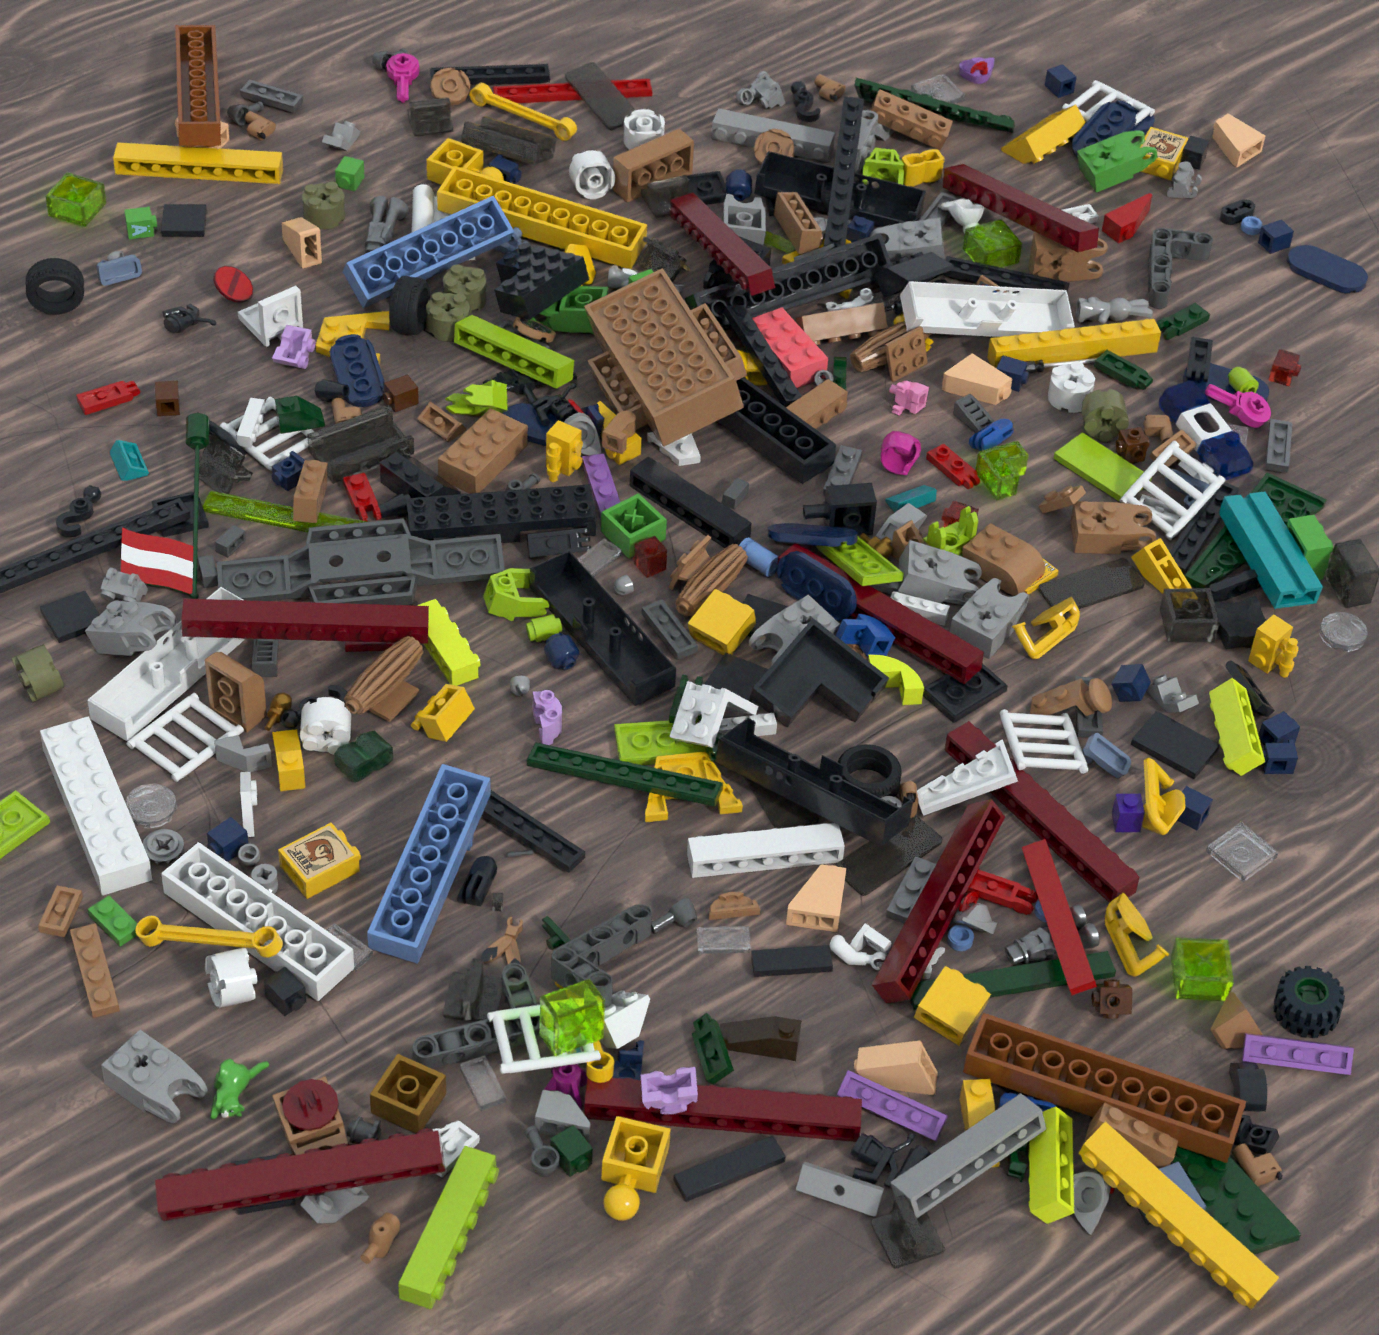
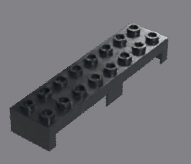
M768 151L757 173L754 194L765 198L777 199V192H797L807 208L828 213L834 167ZM854 173V177H858L859 182L853 181L849 218L853 219L854 216L863 217L873 221L874 225L881 227L908 221H919L923 211L925 190ZM862 180H867L869 184H864ZM872 182H877L879 187H874Z
M590 484L406 498L408 530L411 536L422 539L497 533L501 535V543L520 542V531L583 526L589 528L586 536L596 535L597 516Z
M570 551L530 568V589L538 598L548 601V609L556 618L560 619L562 625L634 706L675 687L676 667Z
M750 718L745 719L718 740L717 763L787 798L789 801L807 808L809 811L828 819L830 822L844 827L873 844L882 847L909 825L913 805L912 799L904 796L902 806L899 808L842 779L844 768L842 764L822 755L821 764L818 767L802 759L799 755L792 754L754 735L756 722Z

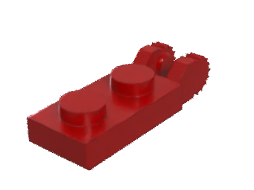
M360 473L343 477V485L361 523L367 522L368 516L366 512L372 511L375 520H380V508L366 474Z
M979 869L966 891L967 894L975 891L978 893L979 898L1011 909L1013 908L1016 912L1026 915L1032 913L1034 909L1032 903L1038 900L1037 892L1033 889L1031 890L1021 886L1020 883Z

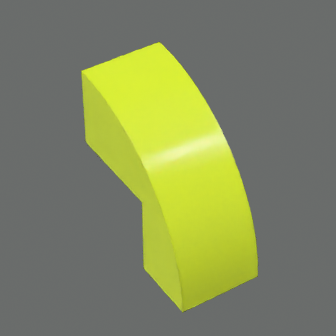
M868 656V662L889 677L885 688L899 687L902 705L922 704L924 686L920 677L912 668L888 656Z

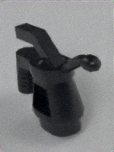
M192 304L186 305L187 309L179 306L162 312L164 326L171 333H181L198 322L210 323L212 326L217 324L215 320L199 318V308Z
M576 383L570 384L562 395L544 396L532 403L543 426L550 424L547 416L550 412L554 414L557 421L564 422L571 415L578 413L565 398L571 389L577 387Z
M862 1133L855 1143L851 1155L855 1156L857 1161L876 1168L873 1172L855 1168L852 1178L875 1185L889 1164L891 1173L886 1179L884 1186L890 1188V1182L898 1174L894 1153L909 1146L914 1141L915 1135L910 1133L905 1142L890 1148L882 1144L873 1135L868 1136Z

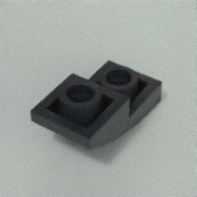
M1242 1115L1233 1144L1236 1146L1246 1144L1250 1151L1264 1155L1271 1152L1279 1139V1133L1277 1129L1252 1124L1250 1116Z

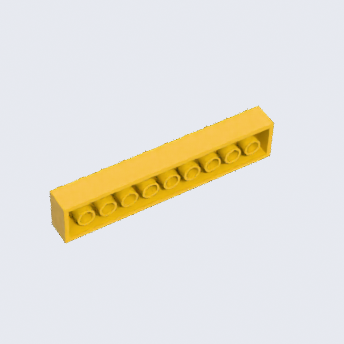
M457 166L452 168L437 191L438 211L452 215L494 195L511 227L519 228L522 231L523 237L562 249H566V246L569 244L585 245L589 249L591 258L628 269L633 267L647 241V224Z

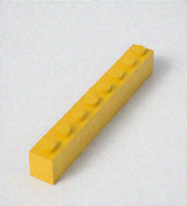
M117 142L113 156L115 174L280 184L283 172L282 152Z
M1145 319L990 338L987 359L990 365L997 368L1003 355L1025 362L1034 361L1035 364L1037 361L1042 360L1045 364L1098 358L1106 350L1120 357L1154 353L1158 350L1161 331L1155 319Z
M1104 1122L1083 1144L1078 1153L1082 1156L1083 1162L1088 1167L1095 1168L1102 1174L1104 1181L1109 1186L1117 1188L1123 1193L1130 1205L1138 1207L1144 1212L1147 1220L1152 1225L1160 1227L1165 1231L1173 1244L1181 1246L1186 1250L1195 1264L1206 1268L1216 1283L1227 1287L1233 1293L1238 1303L1252 1309L1279 1279L1273 1271L1108 1123Z

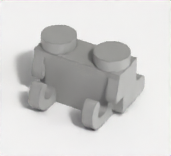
M766 71L760 72L756 80L751 84L752 87L749 88L752 90L754 98L759 97L760 103L765 109L768 107L771 109L777 104L783 106L785 100L780 85L774 82Z
M1189 162L1179 163L1178 172L1174 173L1172 178L1174 181L1173 187H1169L1167 192L1168 197H1196L1198 189L1195 186L1201 184L1202 177L1198 174L1196 176L1197 181L1191 179V176H1194V171Z
M110 567L106 578L104 577L100 596L109 601L119 598L122 601L140 602L142 596L147 594L148 588L137 574H126Z

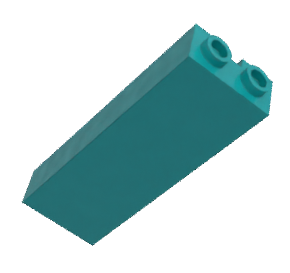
M1266 491L1249 493L1245 498L1241 494L1224 496L1219 515L1252 570L1255 569L1258 575L1257 580L1274 609L1317 603L1323 586Z

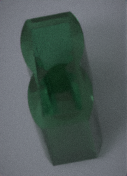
M369 731L361 734L355 742L342 745L334 753L335 766L353 783L358 782L369 776L373 771L387 766L393 760V747L376 731Z

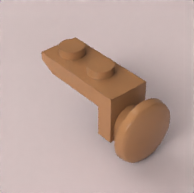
M1099 678L1091 679L1088 687L1082 679H1078L1032 697L1030 714L1051 715L1075 705L1085 716L1091 715L1097 710L1101 713H1107L1112 708V697L1109 688L1103 680Z

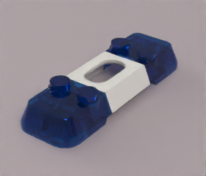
M1186 381L1165 389L1159 398L1160 408L1169 416L1172 423L1174 422L1180 430L1182 429L1197 444L1195 451L1198 453L1200 461L1210 466L1214 470L1213 474L1218 477L1220 475L1225 480L1252 471L1254 462L1248 450L1241 443L1240 435L1230 429L1208 400L1205 391L1200 390L1193 381ZM1197 413H1208L1219 426V430L1213 433L1205 432L1194 419V415Z

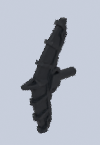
M512 368L504 373H497L496 377L491 379L507 384V391L512 390L514 393H519V395L524 394L529 404L537 401L532 390L535 389L536 385L544 384ZM573 373V380H576L577 375Z

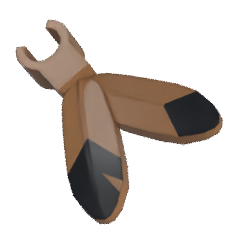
M512 917L508 918L505 935L483 952L481 956L482 963H491L505 952L507 965L510 963L521 965V957L516 939L523 930L522 919L518 926H512Z

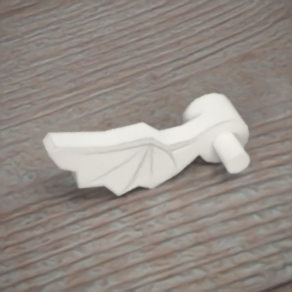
M944 947L936 949L921 979L926 980L930 978L931 966L936 964L938 958L945 952Z

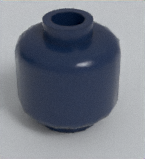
M742 169L732 171L726 177V192L732 194L737 201L747 199L752 193L751 175Z
M557 633L546 640L544 654L552 667L568 670L576 665L579 649L569 635Z

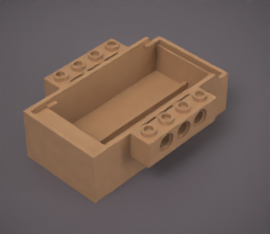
M663 268L584 306L595 339L603 351L602 354L588 360L593 378L616 415L621 411H631L636 415V430L648 424L657 440L665 447L744 408L736 383L737 380L747 376L742 357L706 303L690 310Z

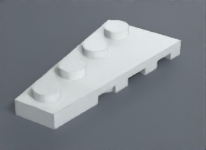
M1003 739L995 743L996 747L986 752L984 750L975 755L976 759L966 765L962 763L955 767L954 772L946 777L942 775L918 789V803L923 816L1018 782Z

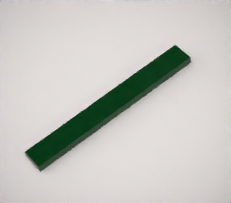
M536 742L526 760L527 766L714 807L723 790V782Z
M1108 951L1086 954L1095 980L1115 977L1116 970ZM1059 959L963 975L964 978L972 983L982 985L991 994L990 998L1068 985ZM936 979L918 983L910 998L914 1010H917L918 1005Z

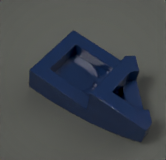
M599 405L580 408L586 415L590 416L599 437L605 419L598 412Z
M644 1040L636 1042V1047L628 1051L623 1049L618 1052V1060L615 1061L613 1078L641 1080Z

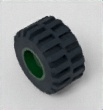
M1299 966L1294 968V972L1291 970L1287 971L1285 976L1281 977L1273 1006V1011L1276 1012L1275 1018L1277 1021L1282 1020L1281 1026L1284 1029L1291 1028L1290 1033L1294 1035L1296 1032L1301 1033V1037L1307 1038V1035H1311L1312 1038H1318L1319 1034L1322 1036L1327 1035L1329 1030L1333 1031L1336 1028L1345 1001L1344 989L1339 986L1340 981L1337 978L1333 979V974L1330 972H1322V968L1319 967L1312 969L1311 966H1305V969H1302Z

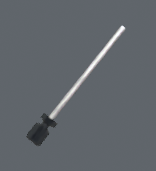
M1097 358L1074 361H1079L1083 364L1095 363ZM1042 360L1037 361L1036 364L1034 361H1027L1026 371L1035 373L1037 369L1038 372H1043L1044 368L1071 364L1074 361L1045 364Z

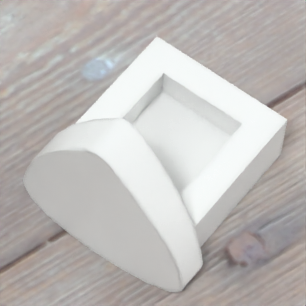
M866 923L850 944L856 952L869 945L877 952H884L886 955H888L892 948L890 940Z

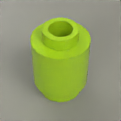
M1235 367L1228 374L1229 384L1236 392L1256 393L1259 384L1245 368Z
M554 614L531 619V622L526 623L529 641H536V643L546 641L552 635L562 632L560 619L555 618Z

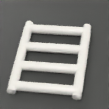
M1096 80L1091 88L1072 103H1065L1063 109L1075 104L1079 107L1098 91L1107 94V96L1087 112L1079 109L1085 122L1103 104L1111 103L1115 99L1125 101L1140 111L1136 114L1135 125L1146 116H1152L1155 113V110Z
M268 397L265 403L267 406L266 412L272 409L276 411L275 399ZM244 415L228 424L223 422L220 425L221 428L232 435L236 442L237 431L235 430L240 427ZM277 416L261 424L256 437L278 426ZM312 429L278 434L256 447L253 445L252 447H240L272 472V466L289 457V452L294 451L298 454L315 443L320 445L323 442V438ZM300 432L307 436L304 440L270 459L263 454Z
M1175 440L1166 447L1119 500L1121 503L1145 506L1134 497L1143 487L1181 516L1171 526L1152 511L1151 522L1164 531L1166 538L1170 541L1225 482L1224 477L1220 475L1218 477L1181 450L1179 448L1180 445ZM1172 454L1211 483L1203 493L1164 464ZM1157 471L1196 500L1188 510L1149 481Z
M196 693L186 697L127 742V746L130 749L137 748L171 773L172 779L175 782L184 778L215 754L214 740L216 739L181 714L189 707H192L227 732L219 739L240 735L244 732L241 725L234 726L199 701ZM173 720L208 745V747L198 754L162 727ZM155 734L190 761L182 767H178L144 741Z
M1005 709L1000 711L1001 721L1019 770L1032 767L1079 770L1083 774L1088 772L1087 762L1072 721L1067 713L1055 716L1008 713ZM1013 723L1063 726L1064 730L1014 727ZM1017 737L1068 740L1069 745L1019 742ZM1022 752L1073 755L1075 760L1024 757Z
M585 999L488 1012L487 1018L489 1022H493L503 1063L500 1064L501 1074L600 1060L601 1055L599 1050L595 1051L584 1012V1009H586ZM573 1011L584 1052L568 1054L557 1013ZM547 1015L557 1056L540 1057L531 1017ZM520 1019L529 1060L513 1061L504 1021Z

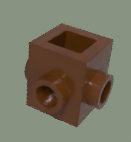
M1141 427L1120 430L1118 440L1115 442L1118 455L1129 463L1145 461L1150 442Z
M1105 979L1104 984H1096V991H1092L1091 1003L1092 1007H1095L1099 1014H1103V1018L1117 1019L1119 1014H1132L1133 988L1131 986L1120 984L1119 980Z

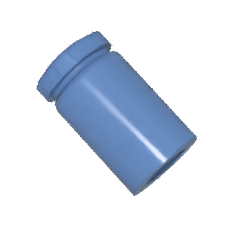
M749 537L740 543L739 546L746 551L748 556L746 562L748 565L767 577H771L776 573L779 556Z

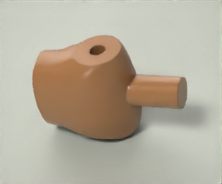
M384 1213L373 1222L369 1231V1246L360 1257L364 1263L369 1264L374 1257L383 1258L389 1252L394 1238L400 1231V1222L395 1215Z

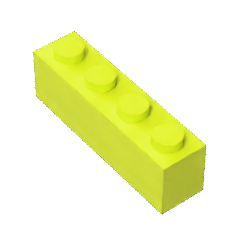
M436 599L417 605L429 606L428 644H424V646L451 685L458 686L477 679L478 667L481 666L479 657L476 653H472L467 639L461 637L456 623L451 622L446 608L444 606L441 607Z
M1231 678L1209 692L1211 699L1210 708L1214 712L1216 719L1214 724L1219 732V744L1225 756L1223 761L1229 770H1234L1242 776L1264 763L1265 758L1247 689Z
M1056 1106L1042 1112L1046 1130L1029 1141V1208L1033 1215L1046 1224L1074 1214L1073 1122L1071 1117Z

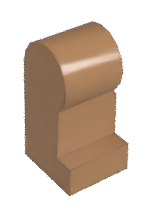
M631 411L619 412L602 433V447L623 454L626 450L627 438L635 434L636 415Z

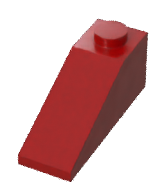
M1148 193L1105 214L1102 231L1118 244L1133 237L1150 210L1152 194Z

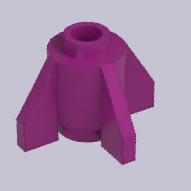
M577 1064L551 1067L553 1077L544 1090L559 1091L570 1095L580 1110H582L579 1091L580 1087L587 1085L588 1077L586 1070Z

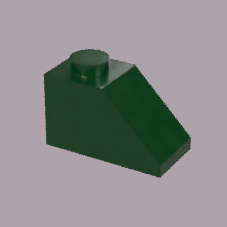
M297 395L275 399L280 434L325 427L320 407Z

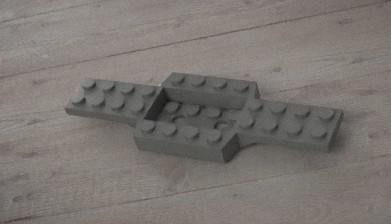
M404 519L309 528L306 545L289 555L217 562L218 589L222 587L243 600L275 601L310 597L311 601L316 603L413 605L417 586L489 579L491 575L505 570L500 534L429 541L411 536ZM382 553L391 556L387 562H380L377 557ZM334 558L343 560L342 565L338 567H333L329 563ZM402 574H405V575H406V576H404V577H394V578H384V579H374V580H364V581H354V582H344V583H334V584L317 585L319 582L329 583V582L335 581V580H347V581H352V580H354L355 578H365V577L377 578V577H379V576H385V575H394V576H400V575H402Z

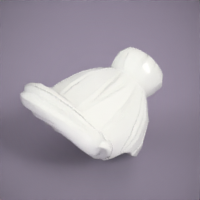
M958 199L941 204V209L949 211L955 221L963 226L965 235L976 234L980 231L978 221L984 211L982 205L973 204L969 199Z

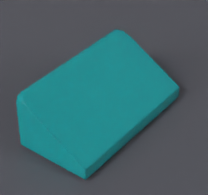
M116 440L110 450V455L120 479L128 481L148 476V469L137 444Z
M922 485L886 498L885 502L894 512L908 503L915 508H919L935 502L937 490Z

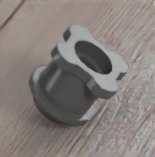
M358 1117L356 1121L352 1120L347 1130L350 1143H360L365 1139L378 1140L381 1134V1121L376 1119L374 1124L363 1121V1117Z

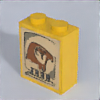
M1150 127L1145 136V142L1140 147H1155L1158 158L1140 172L1172 180L1174 173H1176L1179 167V163H1181L1183 149L1189 138ZM1152 152L1145 155L1142 159L1150 158Z
M332 823L278 849L280 867L306 899L360 872L359 860H361V855L355 846H351L347 842L344 832L337 830Z

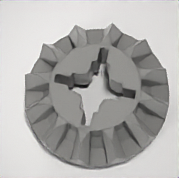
M160 829L150 833L142 843L149 860H154L157 865L162 861L168 864L172 859L178 860L179 854L183 853L184 841L181 835L169 829ZM168 845V850H159V846L166 847Z

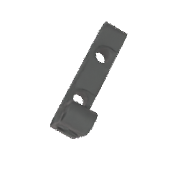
M1158 228L1153 231L1148 260V302L1151 307L1155 309L1167 307L1172 283L1170 280L1172 258L1207 260L1213 243L1211 235L1202 232Z
M642 904L631 906L555 949L551 954L552 979L580 999H585L586 1003L594 1008H606L611 1005L613 979L608 973L597 967V965L605 963L622 953L623 950L635 943L638 944L651 935V908Z
M517 963L506 965L502 971L501 989L505 998L504 1002L508 1003L509 1009L537 1005L535 993L531 988L524 967ZM510 978H516V979H518L519 981H517V982H512V981H509L508 979H510ZM541 1016L531 1017L532 1025L535 1026L533 1029L536 1040L541 1033ZM484 1019L418 1037L413 1043L412 1060L432 1069L500 1052L493 1022ZM520 1019L504 1021L510 1049L525 1045L526 1042ZM479 1037L483 1040L480 1042H475L472 1040V1038ZM426 1050L429 1051L430 1054L421 1055L419 1052Z

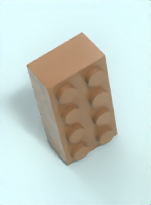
M677 129L615 156L613 160V171L615 173L613 191L628 203L680 180L681 176L691 175L693 171L694 140L682 130Z
M490 408L438 458V475L451 485L469 494L480 493L528 446V426Z

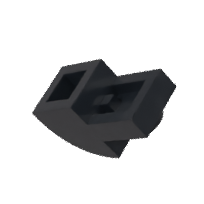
M1247 1061L1230 1063L1229 1074L1234 1084L1233 1097L1247 1101L1244 1111H1266L1267 1081L1264 1069H1259L1257 1063Z

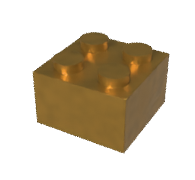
M397 1054L370 1093L371 1113L417 1134V1131L425 1127L446 1095V1075Z

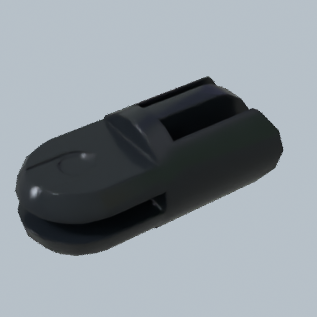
M481 856L474 861L457 896L459 903L465 904L467 902L469 905L482 906L497 874V865L492 857Z

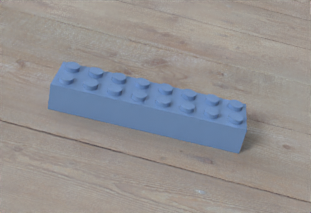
M493 195L347 262L342 272L361 306L366 308L391 296L394 285L400 277L410 276L426 280L450 269L453 265L463 263L508 242L514 230Z
M445 764L441 765L367 932L368 949L419 963L491 795L490 778Z

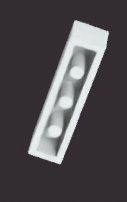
M250 398L236 435L239 446L252 447L253 442L256 441V433H259L260 423H263V415L267 411L264 399Z
M895 591L892 592L890 598L919 613L931 622L945 626L949 614V605Z
M774 713L724 718L718 733L724 735L745 719L750 718L756 722L754 735L776 734L777 722Z

